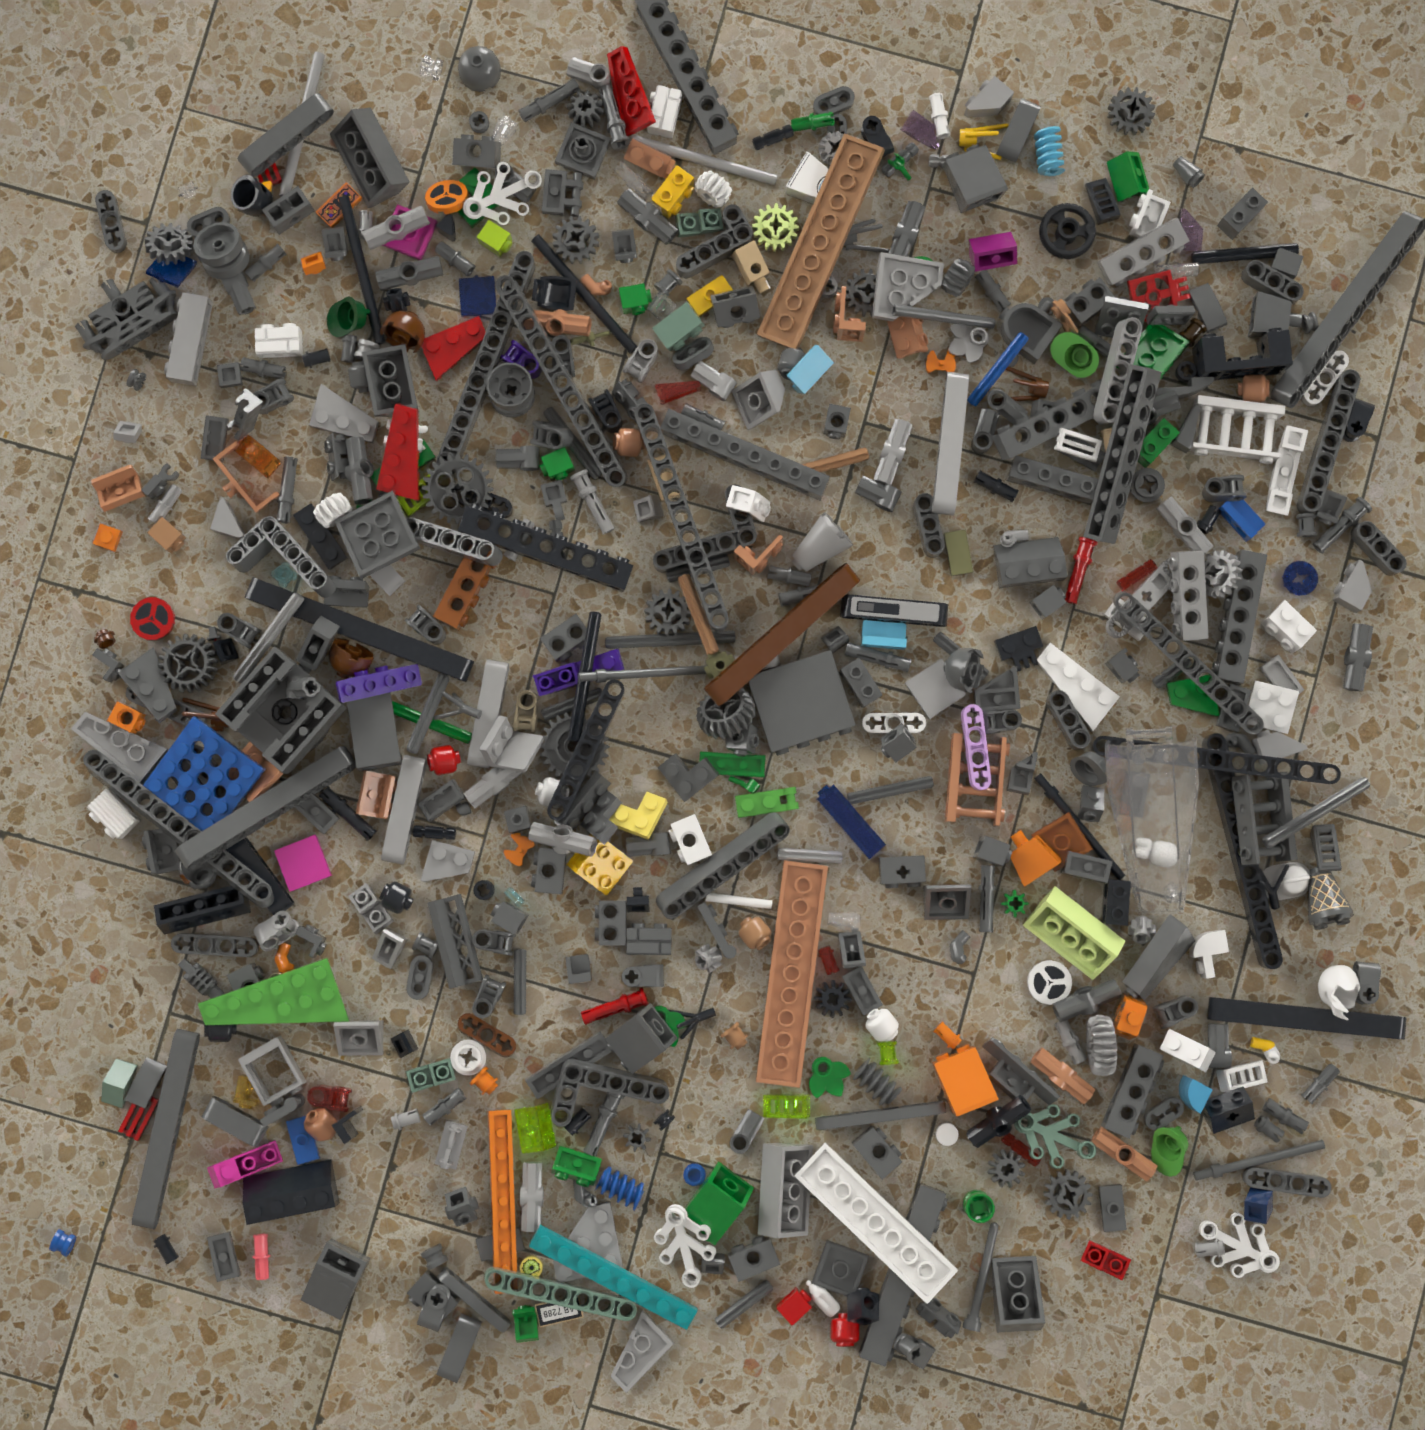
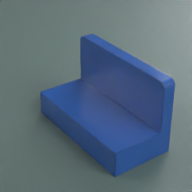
M1244 500L1226 501L1218 508L1222 512L1221 516L1245 542L1254 537L1265 526L1264 521Z

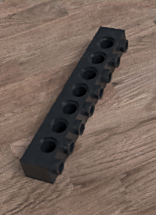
M472 504L471 507L466 505L458 532L490 541L501 549L622 592L625 590L633 565L629 564L630 560L617 556V559L609 557V553L601 549H597L595 552L588 549L587 544L578 541L575 544L567 542V537L555 534V536L546 534L547 530L535 526L534 529L526 527L525 522L514 519L513 522L506 520L505 515L493 511L492 514L484 512L485 508L479 505ZM481 519H486L489 521L490 527L487 530H481L477 522ZM500 527H508L511 531L510 536L506 538L501 537L498 533ZM522 534H528L532 541L528 545H523L519 541V537ZM547 541L552 545V550L547 553L543 552L540 544ZM563 549L571 550L573 558L570 560L563 559L561 551ZM585 556L591 557L594 562L593 566L585 567L582 564V558ZM611 564L614 567V573L611 575L605 574L602 569L603 565Z

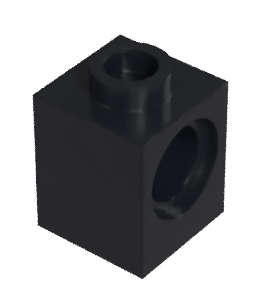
M864 1287L857 1288L855 1292L847 1294V1321L864 1326L879 1321V1294L871 1292L869 1288Z

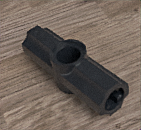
M1019 1095L1003 1107L996 1106L989 1109L984 1120L967 1130L966 1135L973 1146L979 1148L995 1136L1007 1135L1012 1130L1011 1125L1031 1112L1030 1104L1022 1095Z

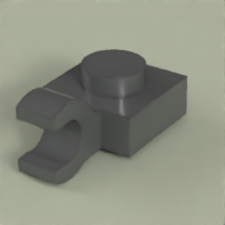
M167 463L162 467L159 474H155L141 490L151 499L159 497L165 491L167 481L176 480L180 474L175 471L172 475H168L167 472L171 466Z
M562 480L540 485L546 508L552 506L556 520H564L565 517L561 504L566 503L567 499Z

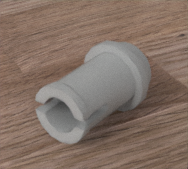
M367 210L359 211L360 229H358V234L361 239L365 240L362 231L373 227L372 211H368V214Z
M417 1108L402 1114L395 1113V1116L391 1117L394 1130L399 1129V1131L402 1130V1127L421 1122Z
M1215 1239V1242L1195 1243L1197 1258L1215 1255L1221 1257V1255H1225L1223 1241Z

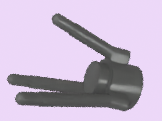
M875 219L852 225L844 243L846 250L857 249L889 253V249L853 244V242H857L858 233L880 229L883 225L867 226L875 223Z

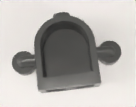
M1050 297L1043 298L1039 302L1038 307L1029 303L1017 304L1011 309L1006 307L999 316L1003 320L1001 335L1008 346L1019 332L1024 333L1029 338L1019 351V354L1034 365L1063 325L1050 316L1053 314L1051 308L1054 301ZM1018 354L1008 367L1012 368L1017 364L1019 360Z

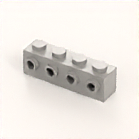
M182 292L181 299H178V317L173 322L174 337L168 347L170 358L164 367V374L171 382L197 386L213 302L207 296Z

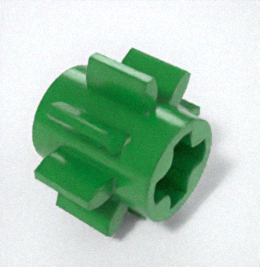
M1012 890L1011 896L1006 893L1003 894L1006 900L1001 902L1000 905H1005L1006 907L1004 914L1011 911L1014 918L1017 917V912L1025 914L1023 907L1024 905H1029V903L1024 902L1022 899L1025 896L1024 893L1017 896L1016 890ZM1014 897L1020 903L1019 906L1015 907V910L1013 906L1009 905V902L1013 901Z

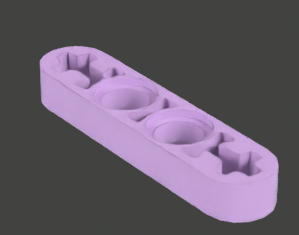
M971 704L963 708L961 720L969 782L973 789L981 791L990 786L991 773L983 712L978 705ZM970 709H972L973 712L977 713V716L973 718L974 724L979 723V726H973L968 728V725L972 724V718L967 717V713L970 712ZM972 730H976L980 734V740L977 743L972 742L969 738ZM975 752H979L983 756V761L980 765L972 761V755ZM984 767V770L980 771L981 778H985L982 787L979 783L975 782V779L979 778L978 771L974 772L973 768Z

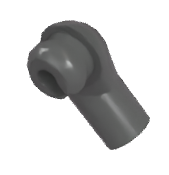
M964 930L956 936L949 946L951 959L957 964H963L966 961L963 945L971 938Z

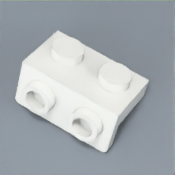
M1150 189L1145 195L1141 194L1137 203V207H1140L1137 214H1133L1129 226L1132 227L1129 234L1139 238L1161 226L1171 202L1152 195L1153 190Z
M1286 600L1261 623L1265 631L1269 635L1274 636L1281 646L1292 654L1302 648L1317 631Z

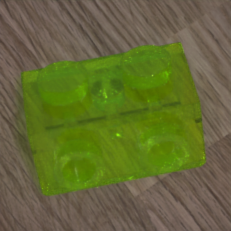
M548 1103L514 1109L522 1154L545 1151L556 1147L555 1133L553 1132L551 1111L549 1110Z

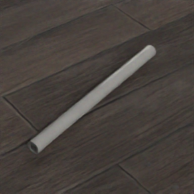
M314 52L302 103L316 93L325 57L321 52ZM304 140L289 152L279 192L280 197L292 189Z
M632 135V138L671 157L774 186L777 181L778 175Z

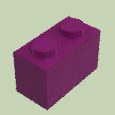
M1012 232L969 239V258L975 267V272L1018 264L1017 244Z

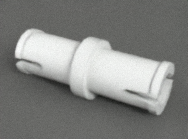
M934 93L929 96L932 108L931 119L935 123L937 139H945L950 136L947 122L949 116L944 107L943 94Z

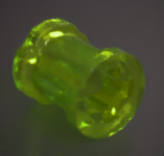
M897 1041L878 1042L877 1045L880 1047L881 1056L879 1065L899 1064V1060L896 1059L895 1049Z

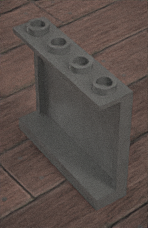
M831 650L757 673L748 681L771 754L776 752V755L779 756L788 753V748L796 745L798 749L810 745L809 741L818 739V742L831 739V734L839 732L841 736L852 732L851 728L855 727L851 709Z

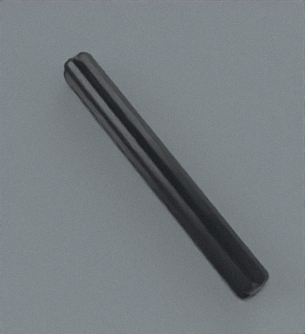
M1297 243L1196 251L1191 254V261L1195 265L1275 258L1279 248L1298 254L1299 245Z

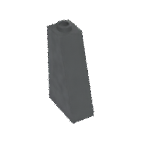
M1171 914L1166 918L1123 980L1127 987L1125 991L1134 999L1139 997L1145 1001L1196 940L1187 926Z

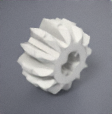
M712 171L704 172L700 175L694 187L697 196L701 197L702 201H705L709 206L712 205L715 208L726 204L732 192L729 182H726L724 177L719 176L718 173L714 174Z
M337 493L322 500L320 504L316 505L313 513L317 521L324 528H329L336 525L334 520L350 513L353 508L342 493Z

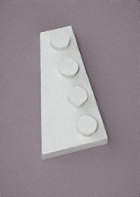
M1051 643L1047 645L1037 658L1039 666L1059 690L1066 692L1079 716L1085 721L1088 728L1094 731L1120 696Z

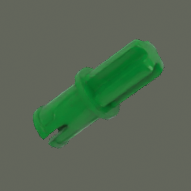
M832 111L817 115L810 113V116L792 119L791 127L796 132L807 129L815 131L819 127L834 126L835 119L831 118L834 114Z

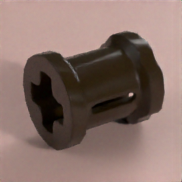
M1192 318L1190 325L1184 331H1180L1179 335L1189 340V347H1193L1195 340L1201 333L1204 334L1207 328L1200 320Z

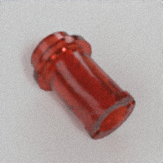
M830 945L818 949L819 954L817 955L822 960L826 975L840 971L833 955L834 949H831Z

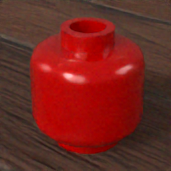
M450 745L434 747L430 750V754H427L428 768L430 772L433 771L438 776L454 773L457 769V764L461 763L459 752L454 751Z
M839 1313L838 1318H834L830 1322L831 1341L836 1343L837 1347H854V1343H857L860 1339V1324L847 1321V1313Z

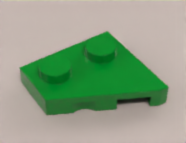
M1210 675L1199 676V682H1207ZM1191 679L1166 684L1171 706L1209 714L1214 717L1219 716L1217 703Z

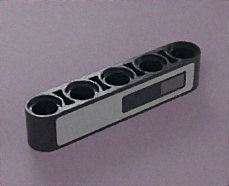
M846 594L841 598L840 617L946 627L949 605L940 602Z

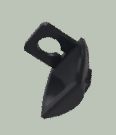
M562 276L540 277V280L534 279L532 301L538 302L537 306L542 308L572 311L574 310L577 280Z

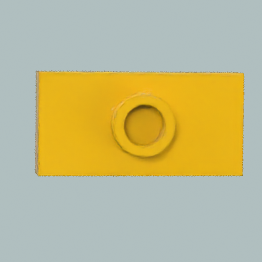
M720 275L687 297L686 300L700 317L713 308L711 295L732 291L733 289L724 276Z

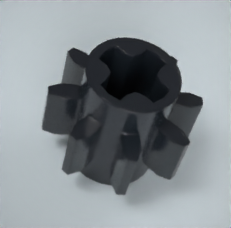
M401 288L390 289L386 292L387 297H383L385 310H391V313L407 311V306L411 305L408 292L403 293Z

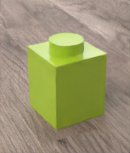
M490 220L487 221L477 236L480 245L499 257L503 253H507L512 246L511 234Z

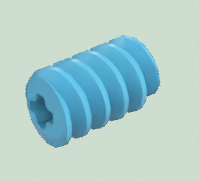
M1058 126L1043 128L1034 134L1035 148L1037 149L1036 157H1038L1037 165L1039 166L1037 170L1040 175L1056 176L1065 171V169L1059 168V166L1064 165V160H1058V158L1064 155L1063 152L1057 151L1063 147L1061 143H1056L1062 139L1061 135H1055V133L1061 131Z

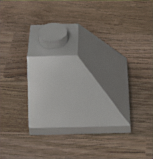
M777 370L759 372L732 390L748 430L780 412L785 387Z

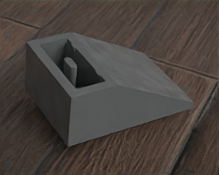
M331 1238L326 1242L301 1301L341 1320L371 1258Z

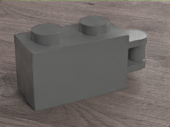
M320 616L311 627L296 658V661L300 662L299 666L308 674L312 670L316 671L325 659L340 628L339 625L323 616Z

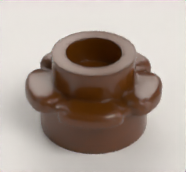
M107 629L100 630L96 633L94 643L101 649L108 648L116 642L114 638L115 633Z

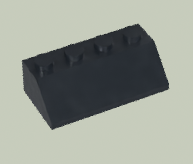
M332 1159L244 1177L242 1203L246 1225L329 1209L340 1204Z

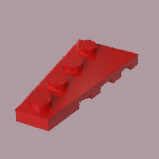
M620 46L608 53L607 58L614 98L620 118L626 125V136L629 137L656 123L628 47Z

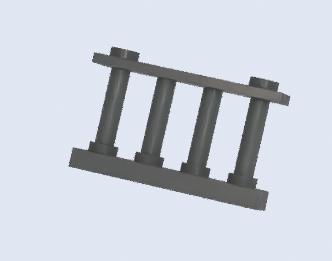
M1279 772L1281 775L1288 774V772ZM1250 775L1232 777L1242 865L1260 864L1259 857L1275 855L1276 862L1298 860L1295 834L1272 848H1258L1257 835L1269 834L1293 820L1289 780L1266 777L1264 781H1251ZM1267 789L1269 802L1253 804L1252 790ZM1270 811L1271 824L1256 826L1254 812Z

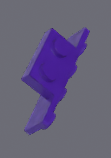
M418 664L388 669V666L374 668V673L368 674V670L354 673L355 677L336 681L340 703L422 685Z

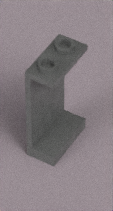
M391 692L347 702L356 768L358 771L401 765L403 759L399 751Z

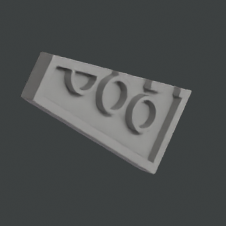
M84 712L71 728L139 783L146 779L169 750L88 712Z

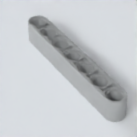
M947 372L932 513L953 516L955 514L969 374Z

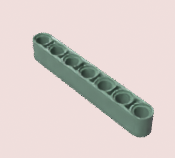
M498 1267L488 1268L484 1274L486 1286L494 1291L622 1321L632 1320L637 1313L636 1305L631 1300L622 1296ZM492 1273H498L501 1276L497 1284H491L488 1281ZM515 1278L522 1279V1286L519 1289H512L510 1286L511 1281ZM537 1283L544 1285V1291L541 1294H534L532 1291L533 1286ZM563 1288L566 1290L565 1297L560 1300L555 1299V1291ZM582 1293L587 1294V1302L582 1305L577 1304V1296ZM601 1299H608L609 1306L604 1310L599 1309V1301ZM623 1304H630V1312L622 1315L620 1313L621 1306Z

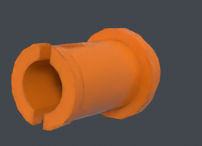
M943 1021L933 1031L948 1044V1048L955 1049L962 1041L959 1038L960 1035H956Z

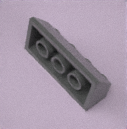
M351 109L332 130L330 136L367 207L372 208L399 194L410 181L372 109Z

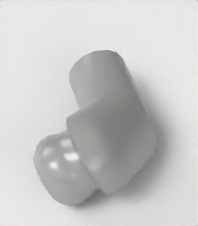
M1028 530L1006 531L1000 538L1001 545L1011 547L1017 541L1028 540Z

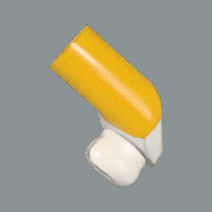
M1252 1037L1251 1048L1261 1049L1269 1063L1276 1064L1279 1062L1280 1052L1273 1041Z

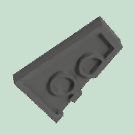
M153 647L120 670L118 676L155 720L161 723L175 713L177 709L168 684L164 682L165 676L160 675L162 668L158 667L159 660Z

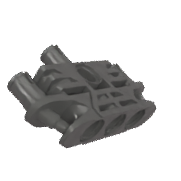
M161 274L155 275L159 284L153 277L149 280L157 292L158 298L154 297L144 281L121 294L113 279L106 280L109 286L103 282L101 288L105 291L110 302L88 315L99 334L96 335L87 320L80 321L83 327L79 323L75 325V328L85 342L83 348L102 354L101 359L109 360L162 329V327L174 321L178 316V312L174 311L176 290L169 289ZM123 305H127V310L119 313L120 308ZM167 307V312L163 313L161 310ZM108 344L109 346L104 349L102 345Z

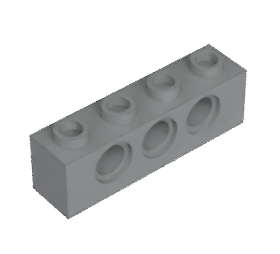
M1173 218L1097 261V264L1108 285L1115 284L1117 287L1128 280L1127 276L1133 273L1136 276L1146 271V266L1152 262L1156 265L1164 261L1166 254L1172 251L1176 254L1185 249L1184 244L1190 241L1179 219ZM1163 236L1168 240V245L1164 249L1159 246V239ZM1143 247L1149 252L1145 260L1139 256V252ZM1124 258L1129 261V268L1125 271L1120 268V262Z
M1204 551L1170 552L1171 557L1168 564L1172 572L1170 590L1173 592L1171 611L1174 614L1172 633L1181 641L1208 639ZM1186 568L1189 570V576L1187 579H1185L1183 576V572ZM1187 590L1190 592V598L1188 601H1186L1184 598V594ZM1188 612L1191 613V621L1189 623L1185 619Z

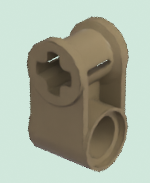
M525 690L517 696L513 731L519 729L536 733L538 697L532 691ZM527 694L533 697V703L529 707H525L522 704V698ZM521 721L530 722V724L521 723Z

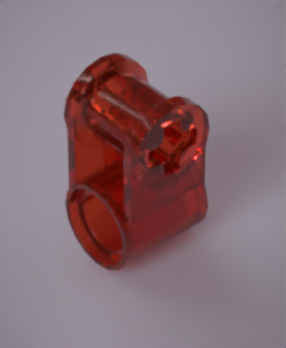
M318 1084L308 1091L307 1100L315 1107L349 1112L347 1105L352 1089ZM314 1090H321L323 1092L324 1098L322 1101L314 1099Z

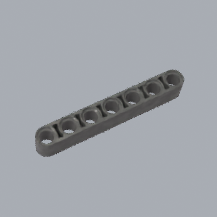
M1346 370L1334 384L1297 501V509L1301 514L1314 513L1322 505L1361 380L1359 373L1355 370ZM1344 377L1351 380V386L1345 384ZM1338 397L1345 401V406L1339 405ZM1331 418L1338 420V427L1331 423ZM1325 438L1332 441V447H1328L1325 444ZM1319 458L1326 462V468L1319 465ZM1312 479L1319 481V488H1315L1312 485ZM1306 499L1313 502V509L1306 506Z
M774 812L768 814L657 896L656 904L667 919H675L784 840L790 833L788 824L778 813Z

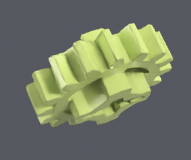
M775 203L774 208H771L769 204L766 205V211L759 209L760 217L754 216L756 223L752 224V230H755L753 237L759 238L758 245L764 243L765 250H768L771 246L773 247V252H776L777 247L784 251L785 244L792 246L791 239H797L795 232L799 231V226L794 225L798 222V218H792L793 210L786 212V205L780 209L778 208V203ZM771 215H772V217L769 218L768 220H764V219L767 218L768 216H771ZM775 220L777 221L776 225H778L776 235L774 234L775 230H773ZM783 235H787L785 238L779 240V238H781Z

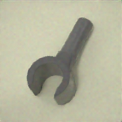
M468 802L456 804V809L461 816L471 813Z

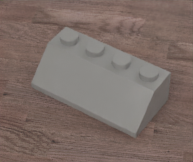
M763 1143L758 1220L759 1235L773 1238L808 1235L810 1191L795 1177V1174L812 1157L813 1145Z

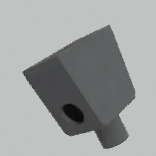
M1257 292L1252 300L1248 337H1262L1269 329L1280 327L1282 330H1289V326L1300 327L1302 314L1291 313L1292 302L1289 300Z

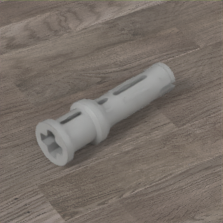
M585 469L571 476L570 480L574 481L580 492L578 494L579 497L585 499L604 535L614 530L615 527L612 525L596 494L597 487L591 483L587 475L588 470Z

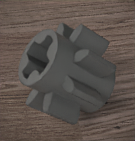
M641 1123L634 1129L629 1125L630 1134L625 1133L623 1137L629 1140L625 1146L632 1145L634 1152L640 1146L645 1150L644 1142L651 1141V1138L646 1137L649 1129H641ZM634 1132L637 1135L642 1134L640 1143L637 1140L632 1141Z

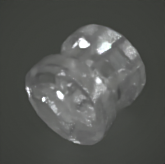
M425 55L420 66V76H430L432 80L438 81L443 69V60H434L431 56Z

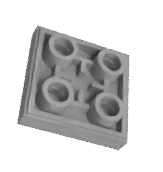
M942 658L905 682V685L928 719H931L966 695L964 691L955 689L948 683L943 670L944 661Z

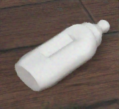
M809 1280L806 1282V1285L809 1286V1293L813 1302L825 1315L829 1317L834 1316L840 1310L839 1303L825 1288L811 1284Z

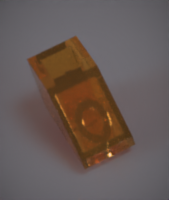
M248 434L239 440V446L234 450L267 479L282 463Z

